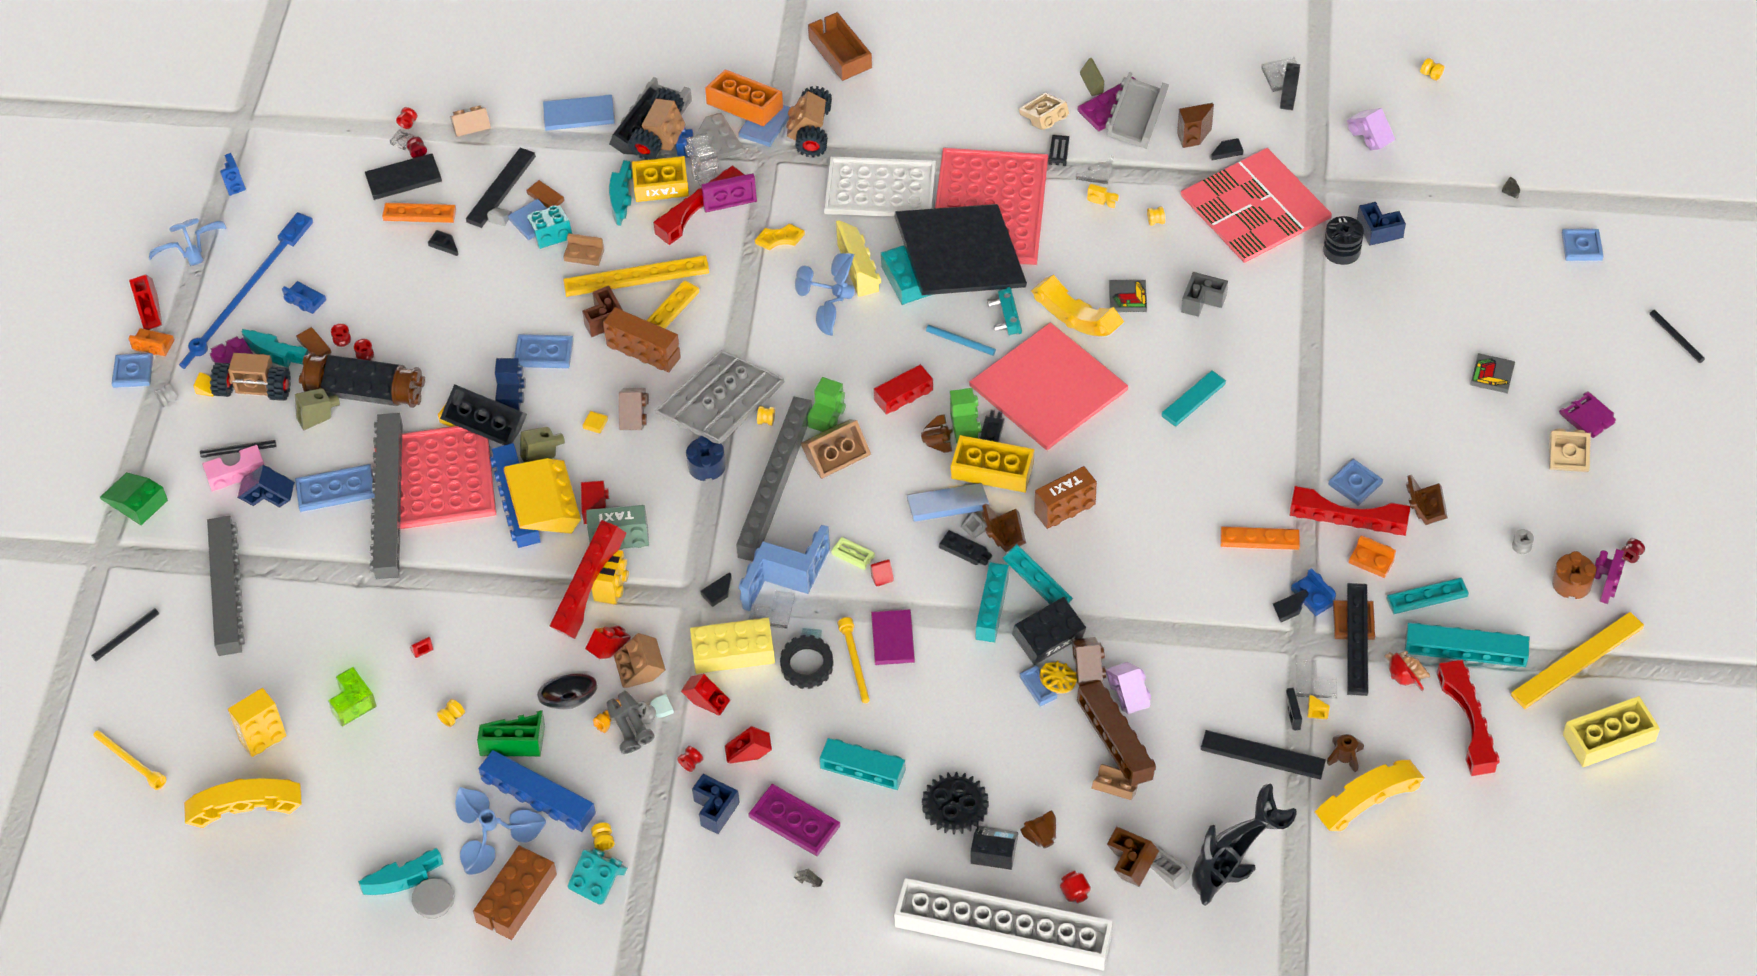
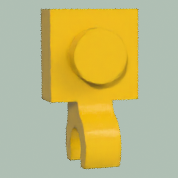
M1090 183L1087 200L1104 205L1106 202L1108 207L1115 208V201L1119 200V195L1109 193L1107 188Z

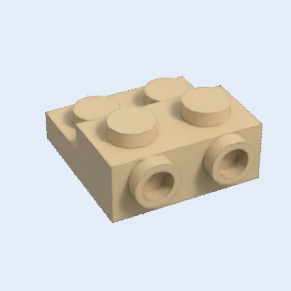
M1044 93L1019 108V113L1031 119L1032 126L1044 130L1052 127L1055 122L1065 119L1069 114L1066 101Z
M1565 429L1551 431L1549 435V470L1589 472L1591 433H1585L1584 430L1566 432Z

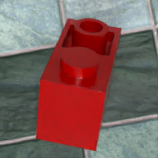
M617 625L614 627L595 628L585 649L598 659L611 658L630 640L631 636L626 633L623 627Z
M705 674L691 676L681 690L694 705L718 716L722 714L730 702V699Z

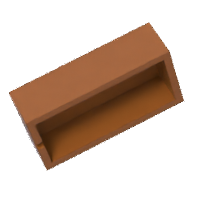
M838 12L824 17L825 33L823 31L822 19L808 24L809 40L842 81L872 68V53Z
M616 307L603 322L606 344L613 350H618L629 357L632 356L643 363H648L668 373L681 358L680 347H678V334Z
M518 845L474 908L473 913L476 923L490 930L495 928L496 933L512 940L556 877L557 873L554 862Z

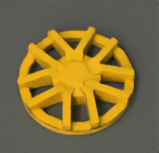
M1058 660L1045 663L1039 674L1042 684L1050 691L1056 693L1070 692L1077 682L1076 672L1068 667L1067 663L1062 664Z

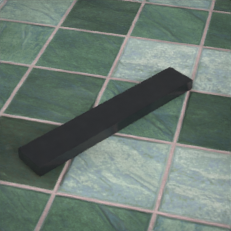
M521 147L517 150L466 217V223L480 228L488 221V212L500 205L535 159V152Z
M1347 583V695L1368 696L1367 584Z
M1208 730L1205 731L1201 745V751L1319 780L1322 778L1326 759Z

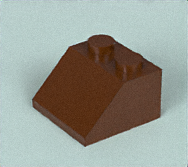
M1213 103L1179 109L1177 134L1183 148L1200 145L1212 130Z

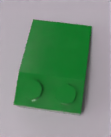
M128 472L100 496L102 501L141 526L168 501L164 488L150 478Z

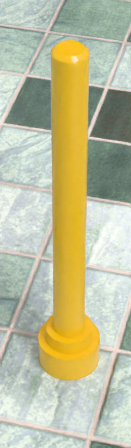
M844 617L837 622L838 628L845 635L862 703H868L870 699L852 635L854 629L853 619Z
M99 730L94 732L93 736L144 775L147 778L148 784L153 789L159 790L165 785L166 777L163 774L149 770Z

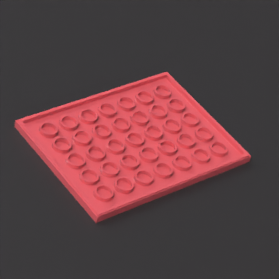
M943 148L935 208L998 204L1019 263L1037 265L1048 154Z

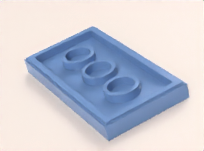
M612 95L543 102L545 131L615 124Z
M371 464L295 478L300 512L375 498V494L372 491V482L374 481Z
M982 483L907 495L909 508L915 522L983 511L982 505L985 503L989 505Z

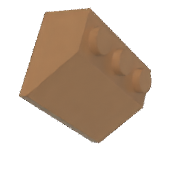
M852 419L801 442L807 460L821 479L871 455L858 421Z

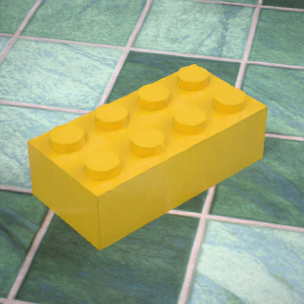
M960 435L951 463V479L976 484L982 483L987 486L1026 493L1034 465V449Z

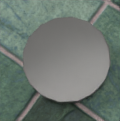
M438 878L427 879L415 887L412 893V904L415 911L423 915V917L428 919L438 918L445 915L454 904V893L446 881Z

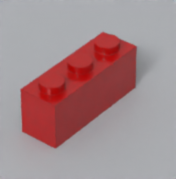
M920 364L875 387L874 401L887 415L933 391V378Z

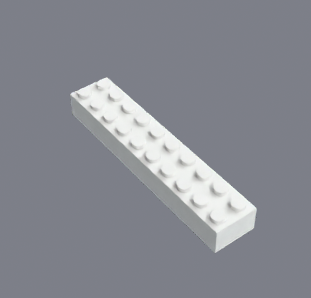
M907 878L904 879L895 911V927L1100 970H1104L1113 927L1112 920Z

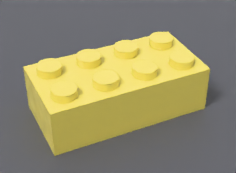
M769 617L690 628L696 674L775 663Z
M1640 696L1566 722L1563 737L1581 766L1586 767L1655 742L1660 728Z

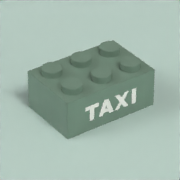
M645 505L586 510L590 542L600 521L603 520L618 526L627 533L619 550L649 546Z

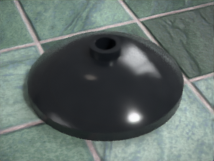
M587 674L560 676L541 686L537 693L538 700L549 708L573 709L594 695L597 690V682L594 677Z

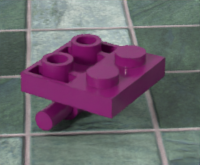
M1616 549L1613 560L1607 558V551L1602 550L1595 561V579H1601L1602 574L1607 575L1600 600L1602 603L1608 604L1610 597L1614 598L1626 561L1622 559L1624 553L1622 550Z

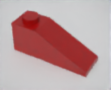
M145 274L129 280L143 329L151 330L162 326L158 295L153 279Z

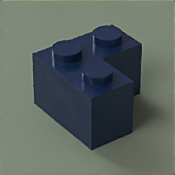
M1376 202L1359 205L1357 220L1364 228V236L1369 246L1404 238L1406 223L1400 211L1382 214Z
M496 358L495 378L497 388L495 401L520 411V405L524 403V392H522V389L526 387V379L523 377V366H520L519 358Z
M262 465L242 479L237 498L252 506L265 499L280 508L291 500L295 482L272 470L270 467Z
M702 774L692 788L694 802L703 806L699 812L700 825L719 834L740 803L738 790Z

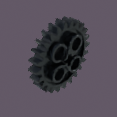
M947 772V778L939 775V781L932 779V785L927 784V791H923L922 812L925 813L926 820L930 819L931 826L936 824L937 830L943 827L944 833H947L950 829L953 835H955L956 830L963 834L964 828L971 832V825L978 827L979 821L983 822L984 815L988 814V793H985V786L980 787V781L974 783V776L967 779L966 773L959 777L958 772H955V775L951 777L950 773Z

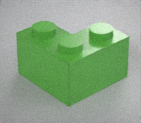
M822 377L814 390L815 403L807 416L808 427L820 432L836 426L839 415L843 414L846 408L843 383Z
M972 388L950 391V416L956 443H958L960 435L978 439V433H981V423L976 420L978 418V409L975 406H978V397L973 394Z

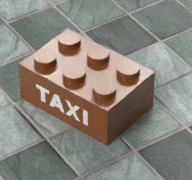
M1082 466L1036 489L1034 513L1046 529L1057 526L1068 518L1075 517L1078 513L1096 505L1097 481L1086 467Z

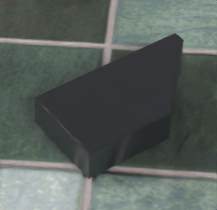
M1239 138L1221 141L1211 154V160L1243 155L1244 150Z
M436 230L428 241L429 247L455 256L459 255L453 236Z
M729 572L700 591L703 598L712 607L728 598L730 582L732 580L731 573Z
M1307 589L1273 603L1280 622L1300 614L1305 598L1309 595Z
M1287 688L1288 715L1292 730H1301L1302 716L1294 688Z

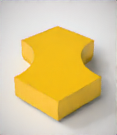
M788 224L780 229L764 228L755 239V244L769 251L783 244L796 246L805 235V231L792 224Z

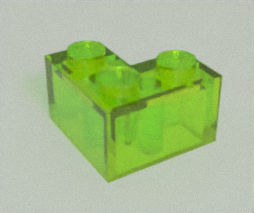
M354 667L336 676L341 693L329 699L328 702L332 714L343 727L374 709L377 705L373 693Z

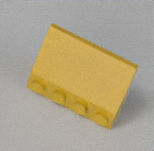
M546 458L505 466L504 473L519 528L572 534L581 517L564 460Z

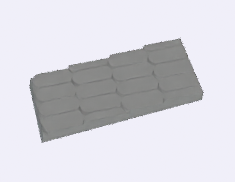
M721 350L655 410V413L665 420L672 421L682 428H687L697 435L708 438L711 442L720 444L735 429L737 430L767 398H770L784 383V378Z

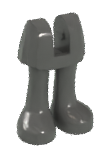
M624 690L618 695L621 707L614 698L606 703L611 721H616L624 737V741L619 745L621 754H628L640 749L641 745L650 743L655 735L651 729H646L636 712L639 708L638 703ZM626 717H629V719H630V721H631V723H632V725H633V727H634V729H635V731H636V737H635L633 731L631 730V728H630V726H629V724H628V722H627V720H626Z

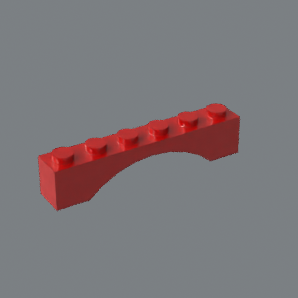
M732 165L709 182L745 174ZM702 187L653 222L655 235L668 245L683 236L688 220L695 212L704 207Z
M1295 486L1290 516L1406 536L1411 507L1389 503L1373 509L1348 508L1327 500L1314 489Z
M603 520L600 521L549 625L559 633L573 639L576 638L584 622L586 603L592 586L604 565L618 552L627 534L618 526Z
M1463 659L1439 663L1437 677L1442 691L1451 696L1460 705L1470 722L1472 741L1465 758L1471 776L1494 773L1497 764L1500 762L1498 752H1494L1493 737L1491 734H1488L1487 720L1485 717H1482L1481 703L1479 700H1476L1475 686L1469 680V669L1465 667Z

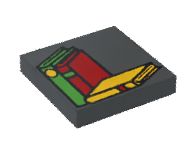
M1109 280L1110 308L1114 307L1117 312H1147L1146 280Z
M1478 353L1470 385L1508 394L1515 361Z

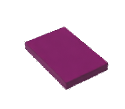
M754 173L701 184L705 213L757 202Z
M911 609L871 612L875 665L915 663Z

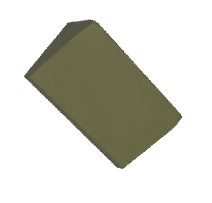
M1089 58L1081 69L1080 75L1091 96H1095L1104 92V79L1094 60Z

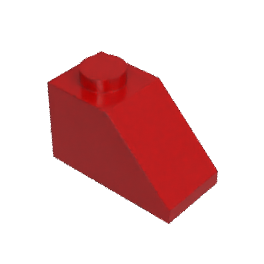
M604 480L581 482L583 524H587L586 510L606 508V499H609V488H605Z
M750 726L725 745L727 763L730 764L758 760L772 750L770 733Z

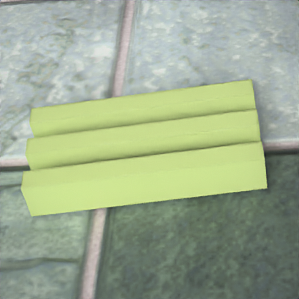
M843 537L839 539L831 550L832 555L863 570L867 568V564L869 565L871 559L875 557L874 552Z

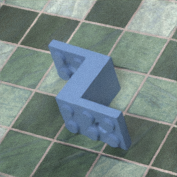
M821 525L819 530L815 531L812 538L813 543L807 547L805 554L763 541L760 548H757L754 553L753 562L749 563L745 578H742L739 583V589L741 590L740 601H742L743 609L751 610L765 581L809 594L830 551L829 527Z

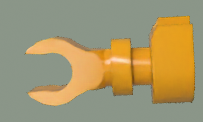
M616 699V701L619 703V705H620V707H621L622 705H621L620 701H619L618 699ZM605 710L593 719V725L600 732L603 731V733L609 730L611 719L608 710Z

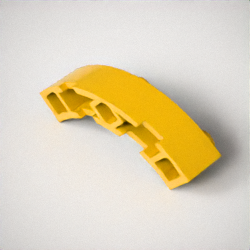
M1054 274L1043 279L1031 290L1035 300L1041 303L1056 318L1064 322L1067 327L1084 334L1107 336L1124 322L1114 307L1096 310L1079 298L1073 299L1067 294L1068 290Z
M1397 760L1389 767L1384 764L1346 784L1344 792L1337 797L1332 795L1315 813L1329 831H1342L1352 819L1375 803L1379 804L1387 797L1395 794L1417 790L1425 777L1411 760Z
M239 778L232 782L216 785L194 794L184 802L185 823L204 828L211 822L221 818L223 813L229 811L233 814L252 811L254 807H266V811L291 814L302 804L301 785L290 779Z

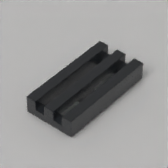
M1052 135L1049 165L1056 163L1059 166V163H1063V166H1066L1070 136ZM1055 139L1059 140L1057 157L1053 158ZM1062 140H1065L1064 156L1060 158Z

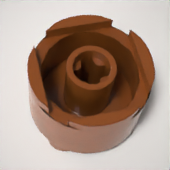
M1578 551L1562 556L1555 566L1553 588L1559 595L1565 598H1569V596L1575 597V599L1585 597L1591 591L1596 574V566L1589 558Z

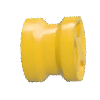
M1159 206L1157 209H1147L1150 226L1155 225V223L1165 224V213L1162 206Z
M759 406L757 424L767 423L773 426L775 407L764 408V406Z

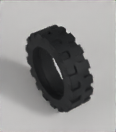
M1287 62L1280 109L1293 110L1300 64Z
M801 635L800 638L795 637L791 639V642H787L785 649L781 651V672L786 681L789 680L792 686L796 685L800 689H804V687L812 689L813 686H821L823 681L826 682L829 679V674H832L834 662L830 646L827 643L825 644L823 639L815 638L814 635H810V637ZM804 649L817 651L823 658L822 667L817 672L809 675L795 672L790 665L792 656Z

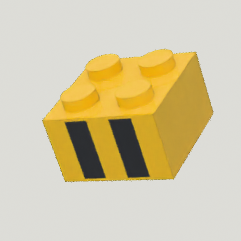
M618 550L597 576L592 586L594 601L616 605L618 598L622 597L623 584L627 582L629 577V571L626 570L627 559L624 558L623 551Z

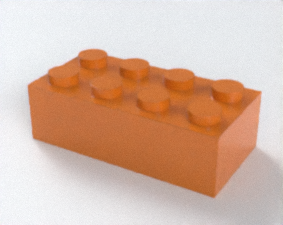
M726 69L705 87L706 103L708 105L761 126H765L783 109L782 91Z

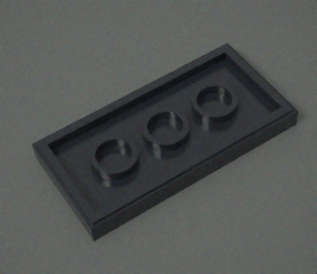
M433 153L365 171L374 200L442 182Z

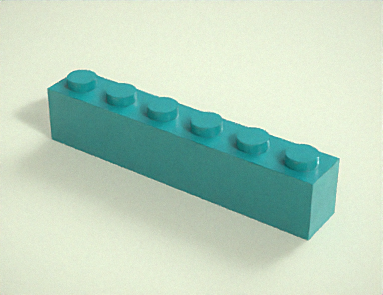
M1408 623L1405 651L1412 655L1526 667L1529 658L1530 636Z

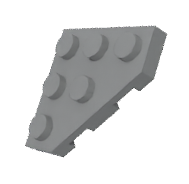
M722 113L705 117L688 149V155L695 166L743 153V146Z

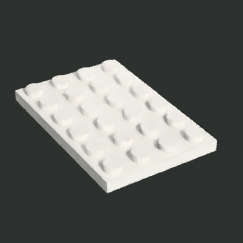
M830 157L824 214L894 217L895 211L932 209L936 161Z

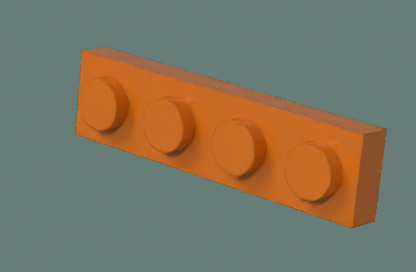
M385 203L382 217L383 221L454 223L456 206L445 204Z
M1221 526V547L1299 550V529Z

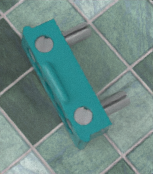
M1007 287V289L998 291V299L987 302L989 307L1000 304L1002 306L1005 323L994 325V330L996 332L1007 329L1009 336L1017 333L1022 334L1012 290L1010 287Z

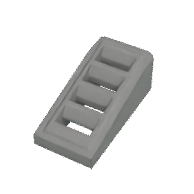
M1158 847L1159 853L1150 868L1177 890L1189 880V869ZM1160 857H1162V859L1158 863H1155Z

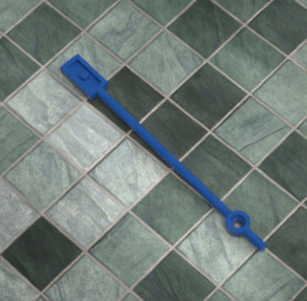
M299 212L294 215L278 235V240L281 242L205 334L201 338H194L189 342L188 348L190 352L179 364L181 368L185 369L195 356H202L208 351V340L287 245L295 246L313 224L311 217Z

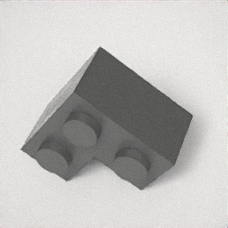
M1193 272L1182 298L1181 312L1199 317L1204 304L1222 308L1227 296L1228 280Z

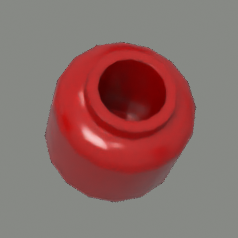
M1072 871L1061 878L1060 889L1068 902L1076 901L1079 904L1088 899L1087 894L1091 891V886L1083 873Z

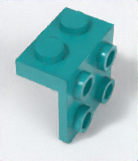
M550 206L548 209L534 211L527 216L534 230L539 249L568 241V234H572L570 221L561 206Z
M600 849L583 850L568 883V889L602 905L609 894L616 876L625 875L628 868L622 865L623 862L615 857L610 859L604 856L605 852Z

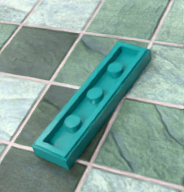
M1213 370L1210 371L1165 409L1161 417L1176 427L1226 384V380Z
M1017 544L1002 558L1049 604L1062 597H1065L1068 603L1073 600Z
M1461 577L1387 595V601L1394 615L1468 597L1469 592Z

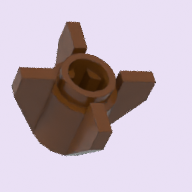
M945 414L937 415L921 432L922 441L928 447L943 453L952 452L951 442L946 443V441L950 440V434L953 433V429H949L947 425H942L946 424Z
M1349 734L1333 737L1332 742L1336 748L1327 758L1328 766L1339 760L1342 763H1349L1354 772L1358 771L1359 765L1356 753L1364 749V744Z
M1052 810L1034 820L1026 821L1024 823L1025 826L1020 829L1023 837L1037 847L1042 846L1043 849L1053 845V840L1057 838L1056 817Z

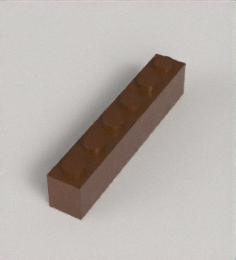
M1101 681L1080 686L1077 702L1130 786L1153 780L1156 764L1147 754L1145 746L1138 740L1136 732L1129 726L1127 718L1120 712L1118 704L1111 698L1109 690L1104 687Z

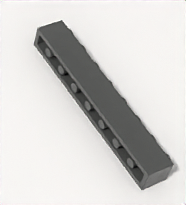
M231 516L207 519L214 646L218 656L242 653V644H245L243 632L241 633L244 623L242 616L240 617L243 607L241 600L239 601V596H242L241 586L238 585L241 576L239 569H237V565H240L238 553L236 554V550L239 549L238 540L235 538V534H238L237 525L232 522Z

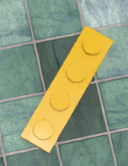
M684 280L646 321L666 329L698 295L699 288Z

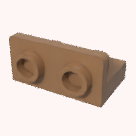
M568 234V245L563 256L564 261L599 266L604 253L603 239L579 234Z
M1101 764L1098 776L1094 779L1091 789L1132 800L1136 795L1138 784L1130 786L1120 769Z

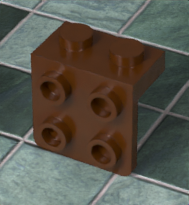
M1408 475L1406 488L1411 495V498L1408 500L1411 509H1415L1418 519H1422L1425 525L1447 519L1443 489L1440 483L1421 489L1413 476Z
M987 503L982 505V517L987 525L985 527L986 534L989 538H993L998 547L1007 552L1016 544L1018 546L1026 544L1020 514L1017 509L998 516Z

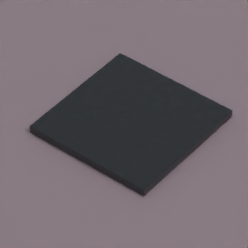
M998 204L895 211L894 217L921 296L1007 289V287L1011 289L1026 287L1027 282Z

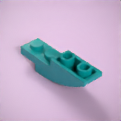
M623 160L619 173L612 172L609 184L612 214L618 226H621L623 219H626L627 206L631 205L632 200L631 195H629V180L633 178L631 162Z
M246 329L241 331L243 339L255 354L270 355L271 361L274 364L289 368L291 362L303 365V357L309 354L307 348L279 343L277 336Z
M435 848L426 851L415 860L406 862L400 868L396 862L387 864L381 870L366 875L358 883L363 895H384L400 892L415 887L422 881L427 880V873L443 865V860L439 850Z

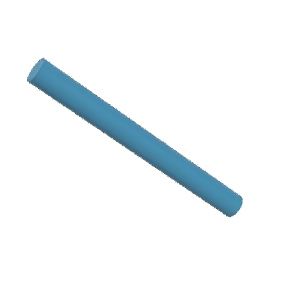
M928 325L926 328V332L994 356L996 352L995 348Z

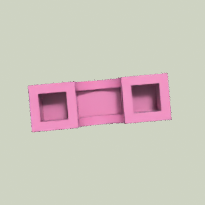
M255 445L240 450V461L232 466L223 464L221 457L202 463L211 490L215 491L235 483H240L243 478L264 465L258 446Z

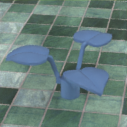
M189 219L183 223L175 224L169 230L174 232L183 229L189 247L185 248L186 252L178 242L168 243L152 249L149 253V260L165 249L177 247L184 258L188 259L190 266L202 263L204 260L201 255L200 234L214 229H226L225 223L223 221L212 222L195 231L197 247L192 245L186 227L198 223L199 219Z
M840 253L834 257L831 266V273L835 276L834 281L837 283L834 286L812 282L814 273L809 266H801L797 270L795 289L800 296H806L810 291L811 285L832 289L833 295L838 297L825 301L824 306H819L817 310L816 323L824 334L833 336V326L836 319V307L833 303L843 301L844 298L851 299L854 296V286L845 282L854 254Z
M462 787L458 789L455 801L458 817L465 823H473L479 818L483 828L482 844L477 840L469 841L462 847L460 852L461 863L465 873L468 875L479 874L493 864L495 849L485 844L487 831L495 829L498 823L507 829H511L512 838L522 843L535 839L546 824V820L540 814L529 810H518L510 815L509 821L511 825H508L500 818H496L495 813L489 810L490 802L484 793Z

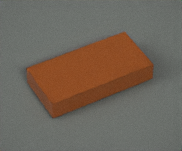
M540 180L526 190L529 196L535 200L538 199L547 208L554 205L559 206L565 201L564 196Z
M312 327L296 335L297 340L304 348L308 349L309 353L313 352L316 356L321 357L332 353L329 346Z

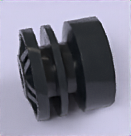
M1339 216L1328 222L1323 252L1329 261L1335 264L1347 265L1357 261L1360 257L1364 228L1357 219Z

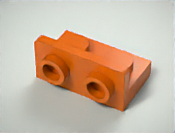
M139 328L135 336L130 335L128 338L132 349L161 356L167 355L174 342L173 335Z
M1360 536L1358 544L1349 558V564L1385 578L1394 563L1396 550L1371 538Z

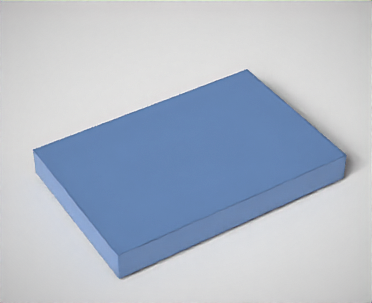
M783 105V109L765 126L747 120L739 131V137L770 147L788 121V111L791 107Z
M518 334L514 358H519L520 366L569 368L573 336Z

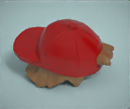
M1407 651L1396 652L1395 654L1389 652L1385 655L1387 660L1390 661L1389 671L1392 679L1405 686L1416 684L1421 691L1424 690L1420 681L1426 677L1430 678V674L1422 666L1418 658L1406 656L1408 654Z

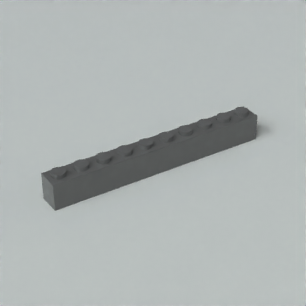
M793 396L736 544L737 556L740 559L753 561L756 549L760 548L766 538L808 427L807 416L812 409V400Z
M400 413L377 414V422H374V432L377 433V437L373 438L374 448H376V452H373V461L376 463V467L372 469L373 478L375 479V482H372V491L375 494V498H372L374 513H371V522L374 525V529H371V540L374 541L370 545V553L373 556V560H370V571L374 572L376 579L399 578L403 423Z

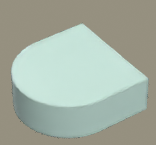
M666 694L653 699L650 703L656 710L655 717L661 718L674 713Z

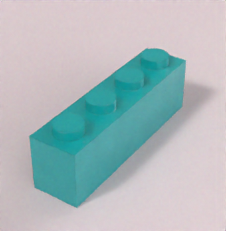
M989 562L976 623V640L996 642L1009 580V565Z
M828 738L820 756V769L898 790L906 771L905 759L899 756H890L878 750L865 749L860 745H851L839 739L833 740Z

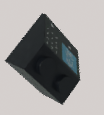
M978 826L974 832L971 846V864L1012 870L1018 832Z

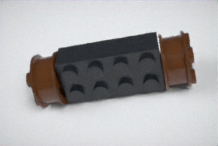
M311 352L303 357V369L299 375V384H302L304 392L324 389L328 397L337 395L341 399L399 406L402 403L414 408L421 403V390L425 385V376H422L419 367L408 369L404 365L327 354L321 357Z

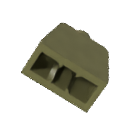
M324 389L295 394L296 419L303 431L331 418V408L340 405L338 396L328 397Z
M549 427L521 431L520 456L523 462L554 458L556 456V446L565 443L562 433L553 435Z

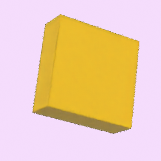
M590 411L583 423V429L600 434L608 421V417Z

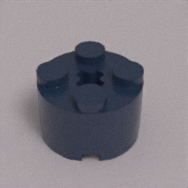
M699 436L698 439L689 444L686 450L688 469L692 477L705 481V479L710 478L712 480L717 479L725 471V454L721 443H714L704 436Z

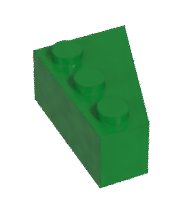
M543 710L536 711L537 714L524 717V714L519 715L518 719L510 721L502 719L479 725L477 743L480 756H488L494 750L503 756L541 757L545 730Z

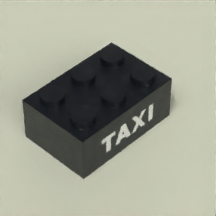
M1062 597L1015 624L1012 635L1031 662L1036 665L1072 644V639L1083 638L1086 626L1066 598Z

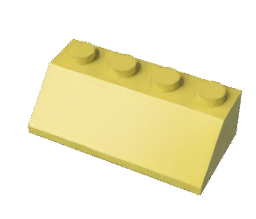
M840 220L836 221L837 246L840 253L854 254L849 276L858 297L879 292L881 278L879 273H875V263L873 260H870L869 248L864 246L865 239L863 234L859 233L857 227Z

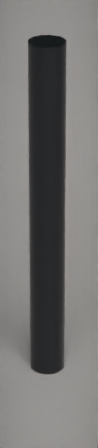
M1655 309L1650 312L1649 315L1699 363L1705 360V357Z
M276 440L200 450V457L239 453L240 450L255 445L258 446L259 450L277 447Z
M152 609L92 654L93 660L95 662L158 616L159 612L157 609Z

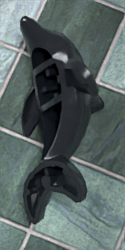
M1271 783L1263 785L1258 793L1255 818L1236 824L1217 836L1215 825H1210L1205 835L1204 844L1201 847V853L1195 862L1191 875L1192 886L1200 895L1201 903L1204 906L1212 901L1213 896L1226 883H1237L1247 879L1256 870L1255 865L1240 863L1249 847L1265 829H1285L1294 822L1297 809H1277Z

